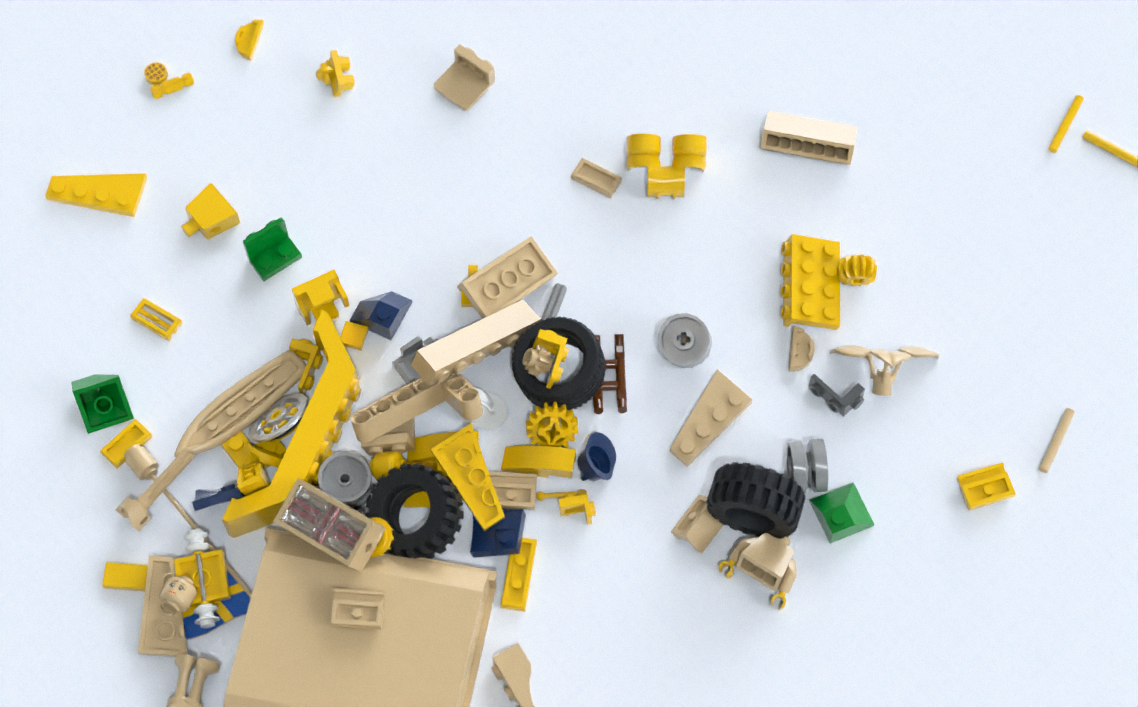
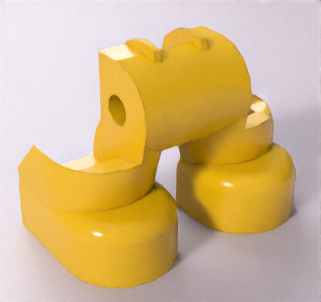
M646 133L628 135L626 137V166L628 172L633 167H648L647 197H657L659 199V195L673 196V199L675 197L684 198L685 167L700 168L704 173L707 154L706 136L698 134L674 136L672 138V166H661L659 158L661 154L660 136Z

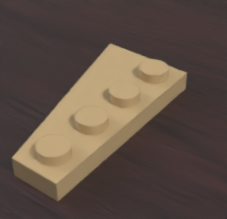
M717 369L670 447V453L688 467L752 404L753 399Z

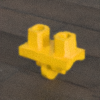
M331 50V57L326 60V63L320 64L321 68L316 71V78L324 81L325 85H331L333 97H340L342 91L353 89L355 80L353 75H343L342 73L350 69L349 57L338 56L337 50Z

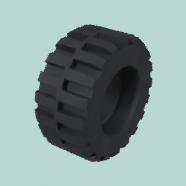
M732 462L731 464H724L716 470L706 504L709 513L714 519H718L720 523L729 526L733 530H739L748 535L752 534L755 537L768 533L773 537L781 539L785 536H790L796 531L805 502V494L802 487L795 480L789 479L787 475L780 474L774 469L764 468L757 464Z
M404 464L400 466V470L395 467L389 470L387 477L382 475L377 480L379 485L376 488L373 487L370 491L373 495L371 500H367L366 507L369 508V513H365V516L368 518H381L387 521L390 527L393 528L392 536L394 540L391 541V549L386 551L396 556L414 559L435 558V553L442 554L447 550L445 546L447 544L452 545L456 540L453 536L456 531L460 532L462 525L459 524V520L464 517V511L459 508L463 505L462 497L457 495L459 492L457 487L446 476L421 464H413L412 466ZM426 492L430 500V513L425 524L413 533L404 534L399 524V514L402 505L413 494Z

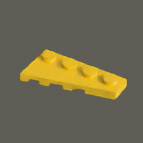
M146 173L52 176L45 197L49 201L135 217L147 181Z
M472 424L467 425L430 449L447 477L451 480V483L457 487L459 495L483 531L505 518Z

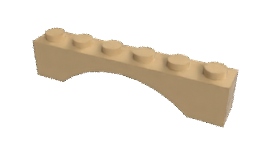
M519 643L492 658L494 666L491 667V670L498 681L503 680L506 685L503 689L510 701L515 700L518 707H535L530 693L531 663Z

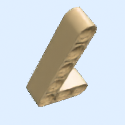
M454 373L443 382H436L430 386L421 377L355 412L351 416V423L357 440L365 443L378 438L444 401L466 420H475L481 417L483 407L478 390L463 376Z

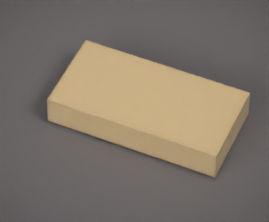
M584 158L580 160L571 174L572 180L610 199L622 182L621 176Z

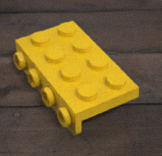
M791 234L781 247V255H784V263L781 267V276H784L781 288L783 306L780 313L781 319H783V326L789 327L792 323L837 330L840 327V281L837 275L840 259V242Z

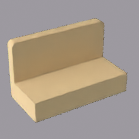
M698 495L671 531L676 538L688 541L699 553L704 552L723 527V524L718 519H714L709 513L706 504L708 497Z

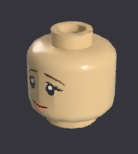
M183 575L171 577L160 592L161 605L173 614L185 612L195 599L197 591L190 578Z

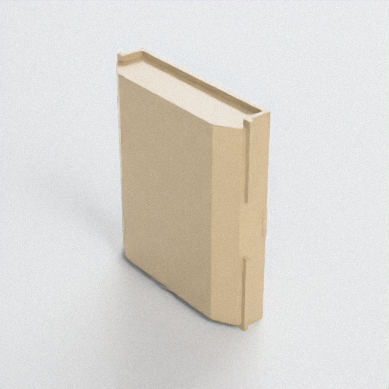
M266 528L264 534L266 545L263 550L228 681L223 707H470L497 588V571L428 558L414 559L383 553V556L370 557L363 571L360 572L293 533ZM334 588L385 591L382 629L331 626Z

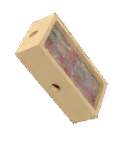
M297 478L273 521L333 558L360 572L363 571L386 530L385 527L299 478Z

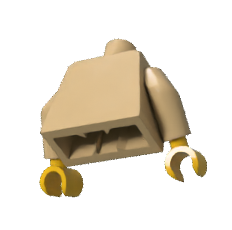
M763 533L759 538L752 537L742 540L730 554V560L720 563L719 572L721 573L725 567H730L731 569L726 574V578H731L734 575L733 566L737 563V569L774 592L779 589V593L772 597L770 603L772 606L775 599H781L783 604L780 610H782L786 604L785 595L786 593L789 594L797 576L796 562L792 559L794 550L788 546L790 539L786 536L779 539L768 533Z

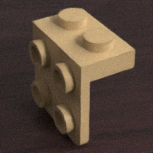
M459 44L454 49L455 62L434 83V89L462 110L468 111L495 83L494 66L488 60H482L471 48H465Z
M415 418L372 441L361 442V448L371 456L383 451H396L399 453L415 451Z

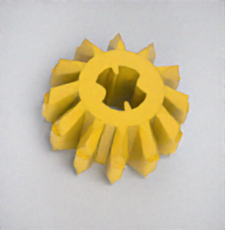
M854 254L839 259L837 275L839 276V281L843 282L844 285H869V283L875 281L877 265L876 260L871 256Z

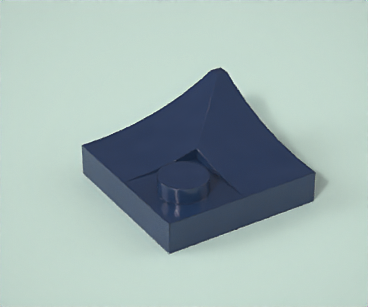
M235 484L220 488L221 491L198 489L195 490V499L192 504L194 511H198L216 504L229 502L232 498L241 499L245 495L238 487H235Z
M502 509L505 518L483 531L473 516L470 549L472 557L519 554L526 518L524 510Z

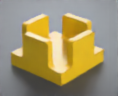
M335 269L291 289L296 308L306 325L311 324L309 312H312L316 322L322 310L328 312L331 320L338 318L339 312L333 302L339 298L345 308L349 307L348 297L340 284Z

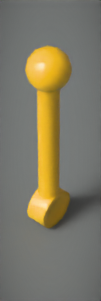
M584 489L559 493H544L540 491L536 494V498L539 501H543L545 498L563 497L567 494L583 495L587 494V491Z

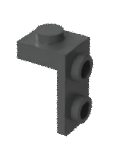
M813 374L810 377L809 386L812 393L817 397H822L833 412H839L843 417L852 408L854 410L858 409L864 402L865 388L859 383L841 398L818 376Z

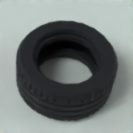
M561 316L540 320V322H536L535 325L527 328L526 332H523L522 336L519 337L516 346H514L512 353L514 377L527 399L541 409L544 408L545 402H547L549 407L554 402H557V407L565 404L567 410L577 409V407L583 406L582 404L588 403L587 401H590L592 396L594 397L596 392L599 391V387L602 386L606 371L605 357L594 333L582 322L572 318L567 319V317L561 318ZM540 329L550 330L559 336L568 338L566 344L578 348L583 353V365L579 373L566 383L552 385L551 389L546 388V383L539 381L534 375L529 374L528 370L525 369L526 366L523 365V356L529 348L533 347Z

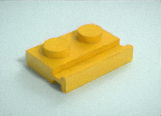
M1003 462L959 475L956 479L959 482L960 490L969 511L1013 498L1016 495Z

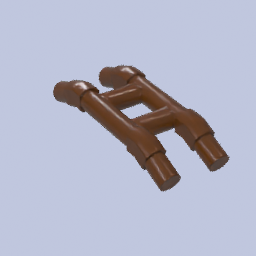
M614 334L615 359L605 360L606 369H616V381L602 382V386L599 387V391L593 397L595 414L603 413L602 391H617L618 412H627L624 334ZM595 335L601 346L600 335Z

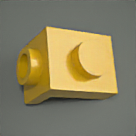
M567 494L559 499L561 516L585 512L587 525L592 524V516H596L594 502H589L588 494Z

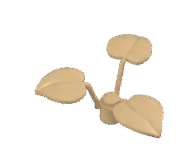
M847 345L832 349L829 353L836 352L845 356L866 358L869 361L871 371L870 379H874L872 393L881 396L891 395L892 383L896 380V375L902 361L909 360L911 356H934L937 359L940 356L939 353L917 346L900 347L899 351H887L883 349L870 350L861 346ZM872 355L884 362L883 369H877V373H875ZM888 365H889L891 368H893V367L895 366V368H894L892 374H891V370H888Z

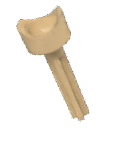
M184 449L151 486L142 493L138 500H132L127 496L116 508V511L124 518H129L130 524L138 531H141L152 519L148 514L147 508L154 503L195 457L187 449Z

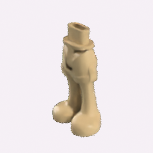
M176 654L174 663L178 666L179 670L178 682L174 696L169 697L166 707H203L200 704L204 682L208 675L217 674L221 665L205 658L198 657L196 659L191 655ZM195 668V675L189 696L186 697V690L191 671Z

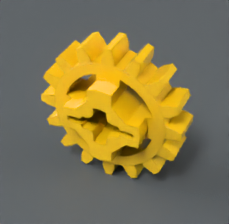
M545 402L543 409L536 406L535 413H529V420L526 421L527 437H530L532 445L538 443V446L551 447L563 445L568 448V440L574 442L575 434H578L577 417H574L572 409L567 411L565 404L557 407V402H554L549 407L547 402Z

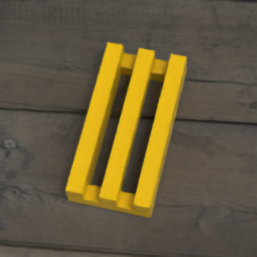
M145 298L140 301L130 315L132 320L167 341H170L171 335L177 332V327L183 324L181 319ZM144 306L173 322V324L170 325L142 308ZM138 314L145 316L146 318L150 319L156 324L167 329V332L159 328L158 326L154 325L153 323L147 321L146 319L142 318Z

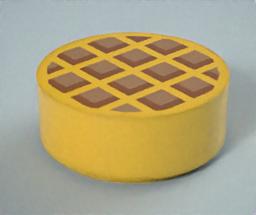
M150 63L144 70L145 78L151 85H161L162 82L167 80L168 73L162 63Z

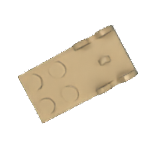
M530 236L462 281L457 288L465 293L482 319L517 303L558 275V272L533 237Z

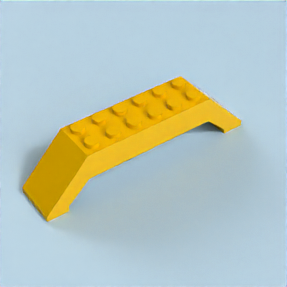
M321 311L313 328L316 345L323 351L327 360L326 368L270 486L241 499H231L222 518L230 537L236 538L274 524L275 522L273 521L297 478L313 486L319 485V468L325 459L332 455L333 452L331 450L334 443L337 444L342 436L341 428L344 422L347 423L351 417L352 404L360 398L361 389L355 367L327 311Z

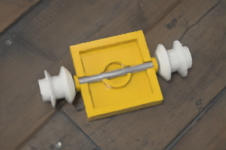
M193 529L184 536V540L189 541V545L185 547V550L193 553V555L174 559L176 577L183 575L190 578L197 591V595L190 607L198 606L193 610L195 614H199V619L195 621V624L200 625L201 628H210L215 626V622L220 620L219 617L214 616V612L218 610V607L211 603L231 599L225 554L222 549L204 553L210 547V544L204 542V539L208 537V533L203 532L202 529Z

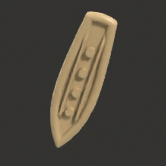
M287 350L220 394L188 426L179 441L174 456L177 457L184 449H187L192 455L206 452L223 444L249 427L301 379L306 367L303 359L296 353Z

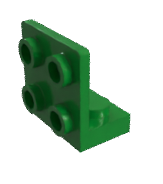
M282 217L277 220H271L264 228L258 232L250 233L243 240L248 262L263 282L302 258L301 252L289 238L286 224Z

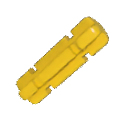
M187 72L182 74L181 78L177 76L164 81L160 86L158 84L152 86L150 91L153 98L158 99L163 97L165 93L168 95L183 89L182 86L189 87L193 85L194 79L191 73Z

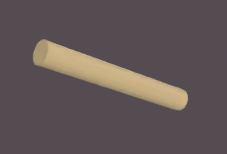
M1066 408L1039 467V470L1043 473H1048L1075 414V411L1071 408Z

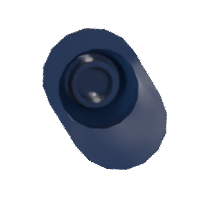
M595 432L591 434L586 448L577 459V464L581 471L580 479L582 481L588 479L590 481L609 480L612 477L616 463V451L611 440L603 433Z

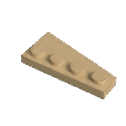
M149 555L138 646L139 655L176 657V654L188 655L182 612L173 614L162 607L159 597L168 579L176 577L174 557Z

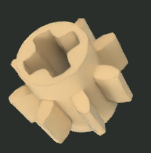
M537 345L535 349L529 348L523 356V365L526 366L525 369L528 370V373L539 377L540 372L543 374L547 373L553 363V358L550 356L551 352H548L547 348Z

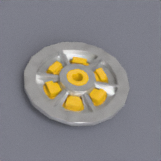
M292 393L283 396L250 425L248 436L253 442H276L289 436L297 429L308 406L307 397L303 393Z

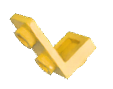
M540 329L532 348L540 345L555 355L546 388L551 389L553 383H558L563 369L559 368L561 361L565 362L569 348L565 347L568 338L559 336L550 330Z
M292 338L289 345L290 351L299 355L303 360L308 361L298 384L299 393L306 395L307 390H311L315 380L313 375L316 369H320L323 356H321L319 346L313 345L305 339L296 340Z

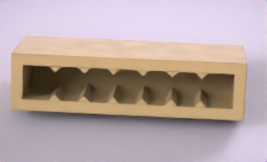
M768 111L761 149L851 165L858 127Z

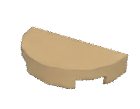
M793 326L789 372L800 371L806 368L812 361L815 352L813 339L804 332V329Z

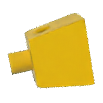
M210 183L186 206L185 210L190 220L184 223L181 229L187 237L200 231L206 239H210L240 224V220L235 209L216 187Z

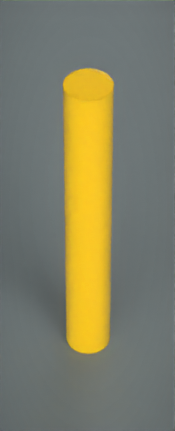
M1081 95L1075 96L1048 148L1050 152L1056 153L1084 100Z
M1086 130L1082 137L1083 139L1138 167L1137 156Z

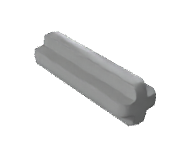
M555 284L541 320L557 317L567 292L565 285Z

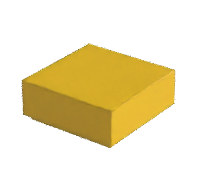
M346 321L340 336L343 345L362 351L369 329L367 326Z

